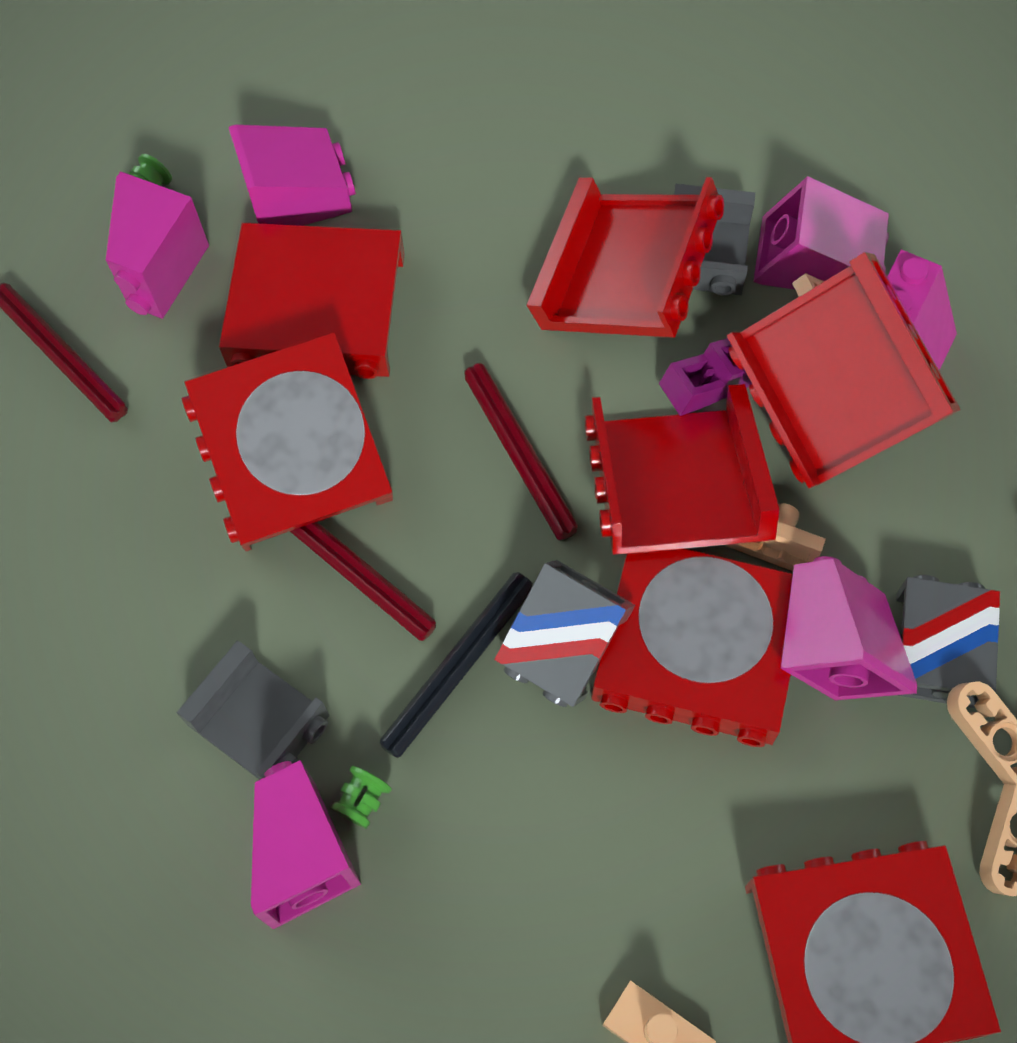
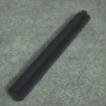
M515 572L510 576L381 737L380 744L386 752L396 758L403 755L527 598L533 585L527 577L519 572Z

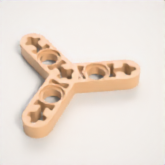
M982 682L962 683L953 687L948 694V712L1004 784L981 859L980 878L984 886L992 893L1017 896V855L1013 854L1014 851L1004 850V846L1017 848V839L1010 830V820L1017 813V767H1010L1011 764L1017 763V719L995 691L987 684ZM976 695L979 700L974 706L978 712L969 713L966 709L970 704L967 696ZM995 717V720L987 722L985 718ZM1000 728L1006 730L1012 739L1011 750L1005 756L1000 755L993 745L994 734ZM1000 865H1007V869L1013 872L1011 881L1005 880V877L999 874Z

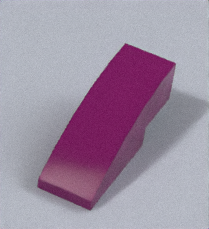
M728 338L710 343L704 354L670 363L659 385L680 416L727 398L728 385L745 384L746 388H748L752 384L745 369H739L733 362L729 353V347L732 345Z

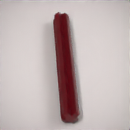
M1 283L0 308L110 422H118L121 417L125 416L128 412L125 402L10 284Z
M476 363L465 370L466 382L555 537L563 541L574 536L577 533V522L487 368L482 363Z
M315 522L290 531L418 640L424 641L433 633L436 628L434 618L320 523Z

